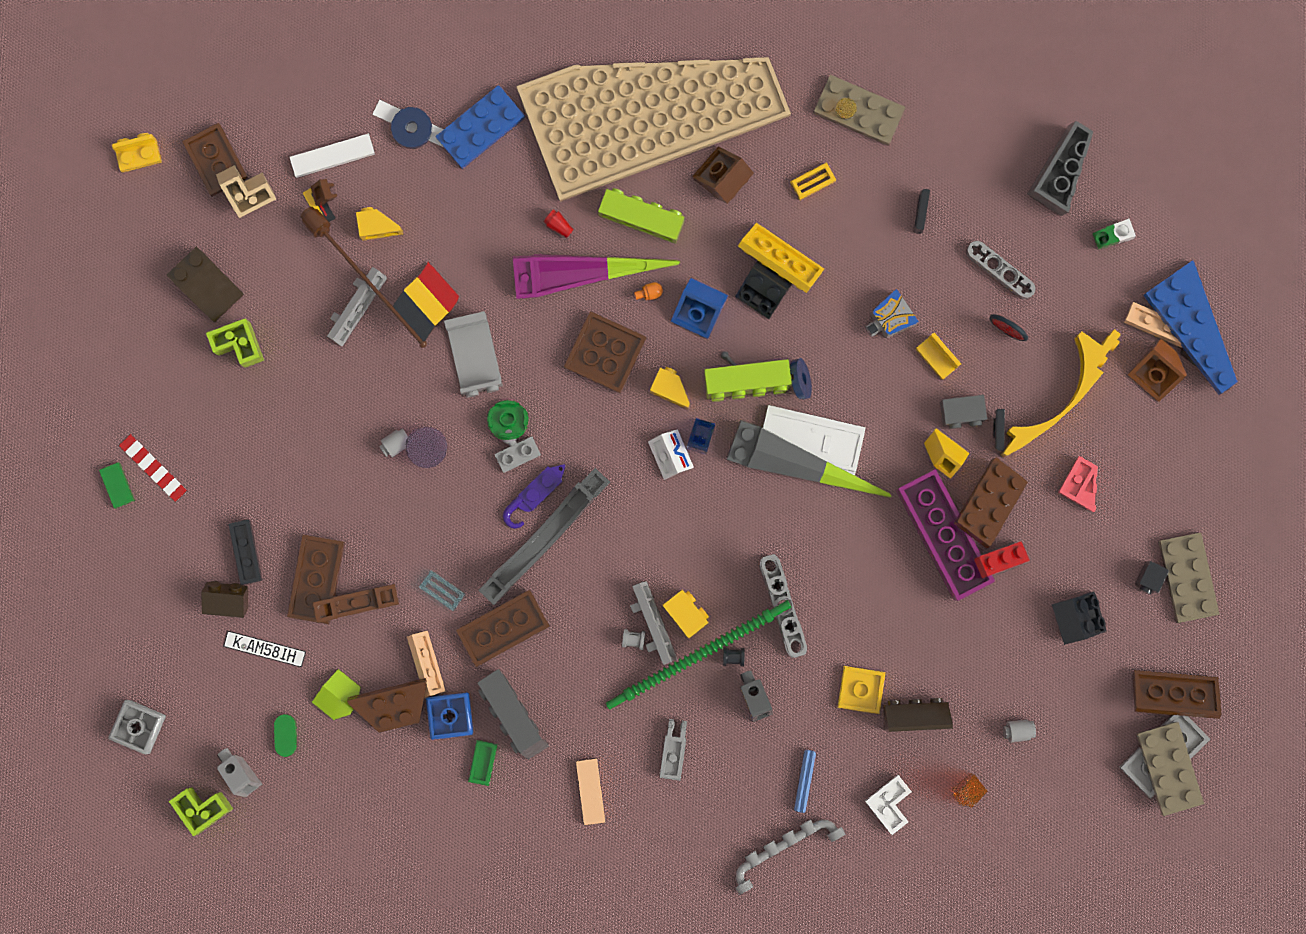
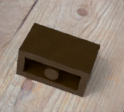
M206 582L201 592L202 614L244 618L248 610V586L239 583Z

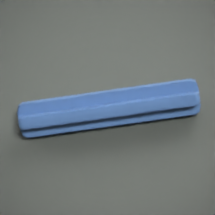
M805 750L794 807V810L800 813H805L816 756V752L812 750Z

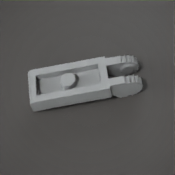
M669 719L668 732L665 735L660 778L681 781L687 721H682L680 737L672 736L675 722L674 719Z

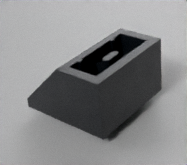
M757 261L735 297L770 319L793 284L780 277L769 267L762 265L760 261Z
M1094 591L1052 604L1064 645L1086 640L1107 632L1106 623L1100 611L1099 600Z

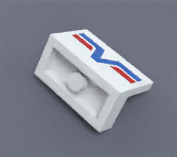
M678 429L661 434L648 441L664 480L694 468Z

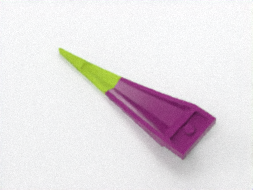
M546 254L513 256L516 299L540 297L607 279L678 265L680 261Z

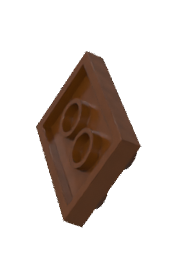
M220 123L182 141L211 197L223 191L216 174L235 165L243 181L248 178Z

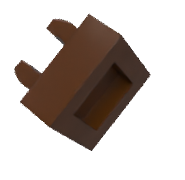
M320 179L311 186L316 206H322L337 197V194H331L330 189L334 187V184L328 183L327 179Z

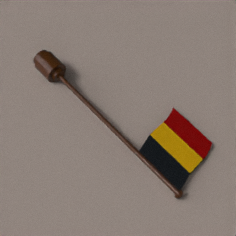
M314 207L305 209L300 217L306 228L314 237L325 236L420 343V347L425 348L427 346V338L433 329L452 311L459 299V295L434 267L427 262L421 274L403 290L392 306L328 234L331 224L318 209H314Z

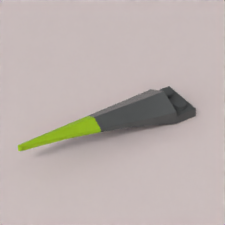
M744 420L739 422L726 458L729 461L753 469L892 497L890 493L819 458L763 427Z

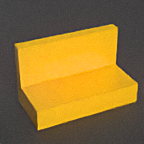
M932 333L915 349L941 380L961 365L959 360L935 333Z

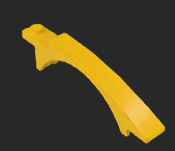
M1115 329L1112 330L1101 345L1082 331L1077 334L1074 341L1080 358V376L1072 399L1056 417L1045 423L1028 427L1009 428L1006 434L1012 440L1001 453L1003 458L1022 448L1052 427L1085 396L1104 373L1097 367L1101 368L1108 359L1106 357L1108 351H1113L1120 341L1117 340L1121 335Z

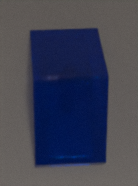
M696 418L687 449L706 455L715 423Z

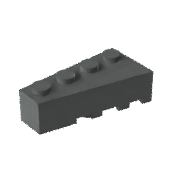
M1078 121L1069 124L1027 195L1060 216L1069 213L1070 203L1076 191L1077 180L1082 171L1081 167L1086 157L1093 131Z
M497 669L477 682L481 688L478 690L480 696L484 701H489L491 714L494 718L498 717L502 724L499 727L505 736L509 734L512 739L510 745L516 754L520 752L529 760L549 747L547 741L539 735L540 730L533 720L528 717V711L522 702L518 701L516 692L502 671Z

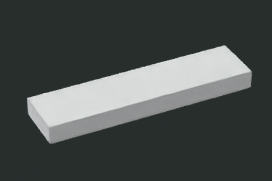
M365 134L291 156L290 160L295 177L298 178L375 155L370 135Z

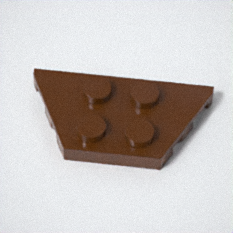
M423 678L348 697L347 702L379 733L417 724L420 722L427 679Z

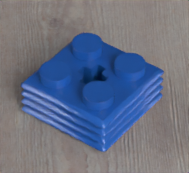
M469 693L426 698L431 740L473 734ZM448 710H451L453 714L455 713V718H452V722H449V719L444 717L445 714H448Z

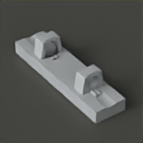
M374 267L371 268L366 276L378 290H380L387 279L384 274ZM356 278L353 283L358 290L341 316L334 312L330 318L335 322V325L327 337L340 346L344 345L376 296V293L369 285L359 278Z
M647 581L632 586L638 599L637 603L630 605L632 612L635 613L642 610L654 640L646 644L648 652L657 649L663 665L677 660Z

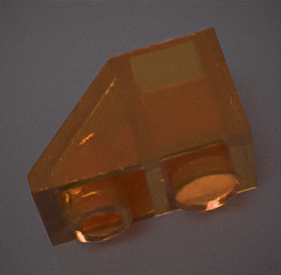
M973 773L969 774L952 788L955 792L952 796L957 803L970 809L988 792Z

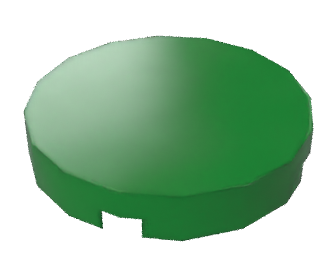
M500 401L488 412V429L493 436L501 440L517 439L524 434L528 427L529 418L527 411L516 401ZM506 430H511V431H512V433H505V432H506Z

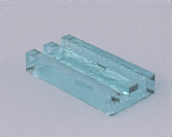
M430 570L428 576L419 586V588L452 611L456 609L465 596L464 592L432 570ZM432 576L459 594V597H454L430 580ZM430 584L432 587H434L435 589L443 593L445 596L453 600L454 604L451 605L449 602H447L439 595H437L429 588H427L426 585Z

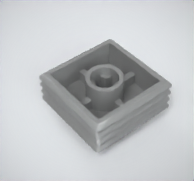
M125 700L108 739L142 754H150L166 715L134 701ZM140 723L141 730L135 732L136 728L133 727V724Z

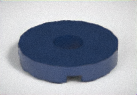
M407 107L395 114L391 122V132L399 145L416 149L429 141L432 133V123L429 116L423 110L417 107ZM408 124H417V130L414 133H408L406 131Z
M802 358L792 360L790 363V375H794V379L791 380L794 393L799 399H809L812 393V385L808 367Z

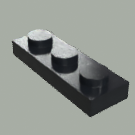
M251 520L229 523L240 584L246 585L263 581Z

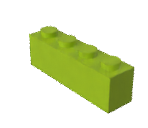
M612 188V191L606 189L598 211L600 217L676 244L685 218L681 216V212L670 209V211L664 210L660 204L651 202V204L645 203L638 196L623 195L624 192Z

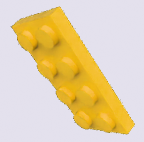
M758 223L751 228L738 245L746 254L751 255L760 261L762 265L769 267L780 277L785 278L805 293L810 290L824 271L823 267Z

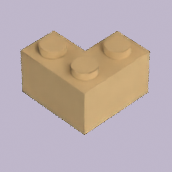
M235 165L216 174L219 185L239 218L276 200L274 192L263 172L245 182Z

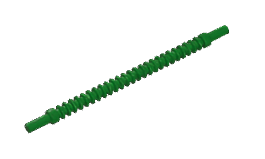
M787 600L771 610L766 609L762 611V615L757 614V618L752 617V621L747 620L746 624L741 623V627L736 626V630L731 629V632H726L725 636L720 635V639L715 638L714 642L711 640L709 645L706 643L704 648L700 646V650H694L695 653L692 654L690 652L689 656L684 655V659L679 658V662L674 661L673 665H668V668L663 667V671L658 670V674L653 673V676H648L647 680L642 679V683L638 681L637 685H632V688L624 689L622 694L606 702L608 709L610 710L626 700H633L635 695L640 696V692L645 693V689L650 690V687H655L656 683L661 684V680L665 682L666 678L670 679L672 674L675 676L676 672L681 673V669L686 670V666L691 667L692 663L697 664V660L702 661V657L707 658V655H712L713 651L718 652V648L723 649V645L728 646V643H733L734 639L738 641V637L741 636L743 638L745 633L748 635L750 630L754 632V628L759 629V625L762 624L764 626L765 622L770 623L774 620L775 616L792 607L790 602Z

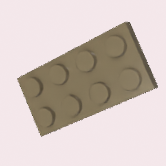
M830 75L813 114L889 146L905 106Z
M1201 532L1158 541L1164 568L1169 570L1166 578L1176 623L1220 615Z
M1172 722L1136 733L1161 815L1166 816L1203 805L1204 801L1179 722Z

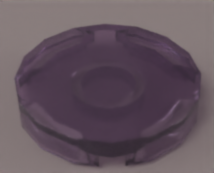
M419 427L412 431L406 440V455L412 463L419 467H435L446 456V438L442 432L433 427Z

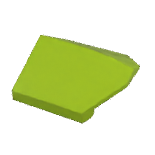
M338 669L322 686L312 703L333 720L345 717L354 710L347 702L348 697L359 695L361 687Z

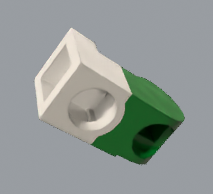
M1130 219L1107 226L1092 234L1098 250L1124 241L1133 240L1136 236Z

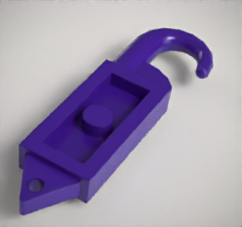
M565 464L551 468L547 467L505 508L503 520L508 527L516 529L524 525L523 521L515 524L510 520V515L518 507L525 512L533 511L563 482L562 477Z

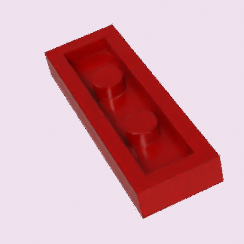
M1021 541L979 556L974 561L983 579L1026 563L1030 559Z

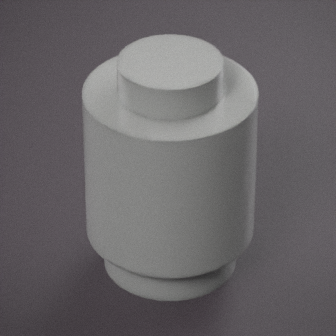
M402 428L399 431L395 430L380 440L382 445L379 447L386 457L390 454L393 458L409 447L408 444L412 441Z
M1028 719L1008 721L1006 726L1003 727L1004 738L1008 739L1010 743L1031 740V738L1036 737L1035 724L1033 721H1028Z

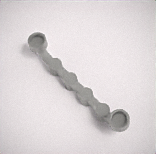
M822 819L814 823L809 820L800 825L802 830L794 834L792 830L781 836L783 841L778 844L772 841L763 847L765 851L757 854L755 851L745 857L746 862L741 864L736 871L738 886L735 889L738 895L753 888L750 879L747 881L744 879V874L749 869L821 828H826L830 831V834L827 836L832 843L846 835L843 828H837L829 820Z

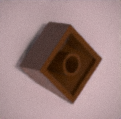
M718 146L694 173L692 178L715 198L728 204L744 184L748 182L754 172L741 157Z

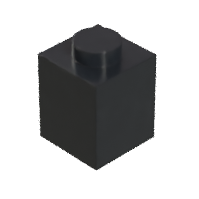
M1147 561L1135 584L1140 586V591L1148 595L1159 593L1169 570L1152 561Z

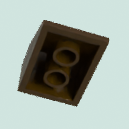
M197 246L167 274L176 286L214 323L244 295Z

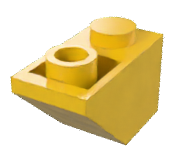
M937 428L924 442L934 467L950 479L969 455V452Z

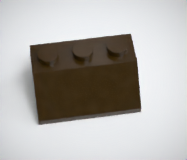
M930 698L928 703H922V699H909V704H901L900 700H889L888 705H883L885 731L953 729L949 702H943V698Z

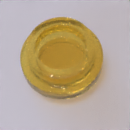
M843 98L836 105V112L843 119L853 117L857 110L856 103L850 98Z

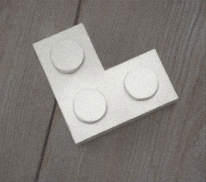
M898 774L865 800L891 835L908 823V820L896 807V804L912 792Z

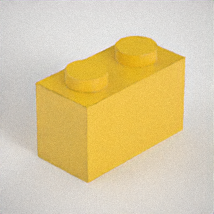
M681 590L667 601L663 607L689 639L708 624L706 619L709 616L702 607L697 609L693 603L696 600L689 591L685 593Z

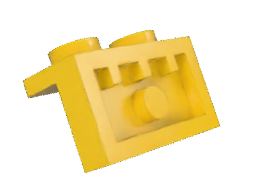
M143 133L137 135V138L130 140L123 138L117 140V143L112 144V149L116 152L119 168L122 173L162 163L157 140L152 134Z

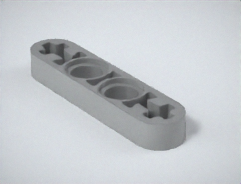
M974 241L968 246L967 256L1017 297L1028 299L1034 294V283L984 243ZM978 246L981 248L979 252L983 256L986 254V252L989 255L984 259L983 262H981L980 260L983 257L980 254L973 255L972 253L974 250L972 249V247L977 248ZM994 258L998 261L996 269L988 267L987 261ZM1011 271L1015 276L1014 281H1005L1004 273ZM1019 278L1021 279V281L1019 282L1020 285H1022L1023 287L1026 285L1029 286L1028 291L1030 292V294L1028 292L1023 294L1021 292L1022 287H1020L1019 285H1017L1015 288L1013 287V285L1018 281Z

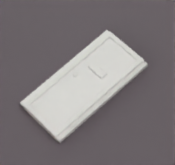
M768 405L763 425L764 429L855 475L866 427Z

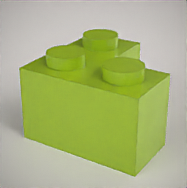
M246 318L206 333L213 353L218 356L235 350L240 365L245 368L264 361L252 325Z
M192 787L185 789L169 801L193 836L200 834L233 810V807L222 792L216 793L203 803Z

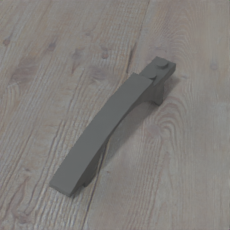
M594 468L581 483L578 482L565 500L533 536L498 568L478 591L495 605L582 515L584 510L611 482Z

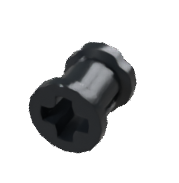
M723 647V666L727 664H740L741 667H744L745 648L731 650Z

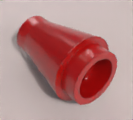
M554 209L543 221L547 228L564 236L566 239L574 230L562 214Z

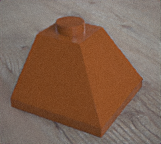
M1160 339L1129 372L1128 376L1160 402L1187 374L1177 352Z

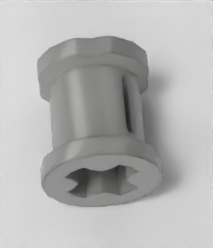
M624 629L622 647L631 646L643 650L645 631L638 633Z

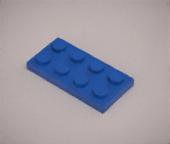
M498 85L435 137L461 169H463L525 118V115Z

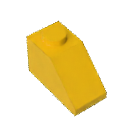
M367 207L361 209V212H356L359 236L362 241L403 235L401 227L377 209Z
M665 367V369L660 368L650 393L688 410L690 403L680 377L676 375L677 371L669 367Z

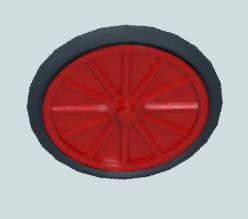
M997 314L990 315L991 323L1000 331L1019 341L1028 340L1027 333L1014 322Z

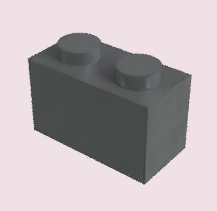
M984 395L943 399L940 401L943 427L949 426V429L962 428L961 424H969L970 427L981 426L982 422L987 420Z

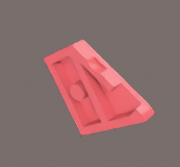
M1078 456L1058 493L1092 513L1095 512L1098 466Z

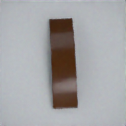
M395 584L315 601L312 602L316 623L348 615L399 605Z

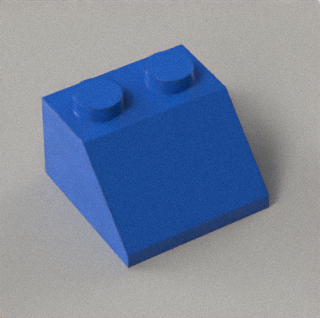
M690 278L683 290L671 322L708 339L728 295Z

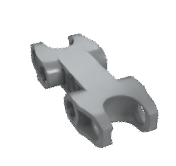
M774 554L763 557L760 560L759 566L772 607H776L781 600H788L792 606L786 612L776 616L786 652L792 658L805 655L807 651L806 641L794 609L780 560ZM768 560L775 563L776 568L772 572L765 568V562ZM774 583L780 584L778 590L773 588ZM787 623H792L793 628L791 630L786 629ZM795 640L801 645V649L797 653L791 650V643Z

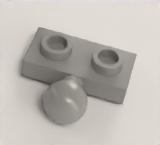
M506 430L505 433H512V431ZM532 436L519 443L516 442V439L502 440L509 447L495 454L503 473L541 455Z

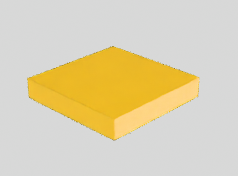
M843 666L837 708L880 714L886 672Z

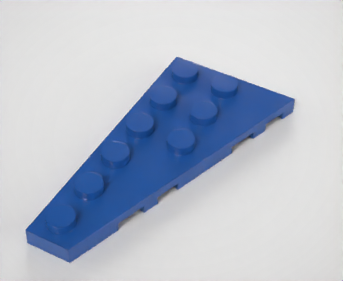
M1192 260L1143 296L1154 311L1158 313L1164 324L1168 326L1173 336L1179 340L1182 348L1217 394L1220 395L1236 384L1237 379L1194 260Z

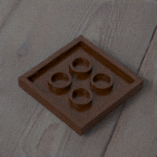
M590 311L564 368L621 394L647 337Z

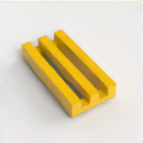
M826 162L790 181V184L793 186L795 193H797L798 199L802 200L836 182V178ZM824 169L826 170V173L798 187L797 183ZM828 176L830 177V179L826 180L825 182L805 191L804 193H801L803 189L821 181L822 179Z

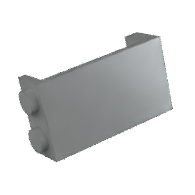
M485 311L445 320L444 323L449 335L461 394L470 398L478 396V392L486 390L487 393L498 391L499 387H502L503 384Z

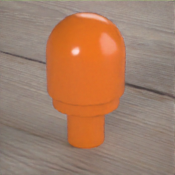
M657 282L645 284L642 286V290L634 292L636 300L644 298L650 301L659 298L663 293V288Z

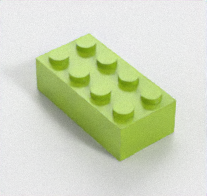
M789 359L704 370L706 398L711 399L712 402L723 401L725 397L732 396L733 400L743 399L747 394H753V397L765 396L766 392H773L774 395L785 394L792 385Z

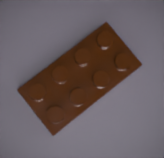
M997 457L993 458L954 524L986 549L991 547L1028 481Z
M302 534L288 618L316 622L312 602L335 597L344 541ZM329 620V621H325V622H320V623L330 624V620Z
M528 590L457 629L456 632L474 665L478 667L547 629L550 625L531 590Z
M1134 670L1132 674L1135 712L1220 719L1222 716L1219 677Z

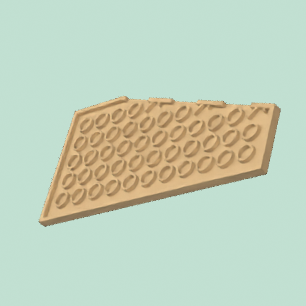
M769 57L719 61L690 60L669 63L640 62L594 66L573 65L516 86L560 202L791 115Z

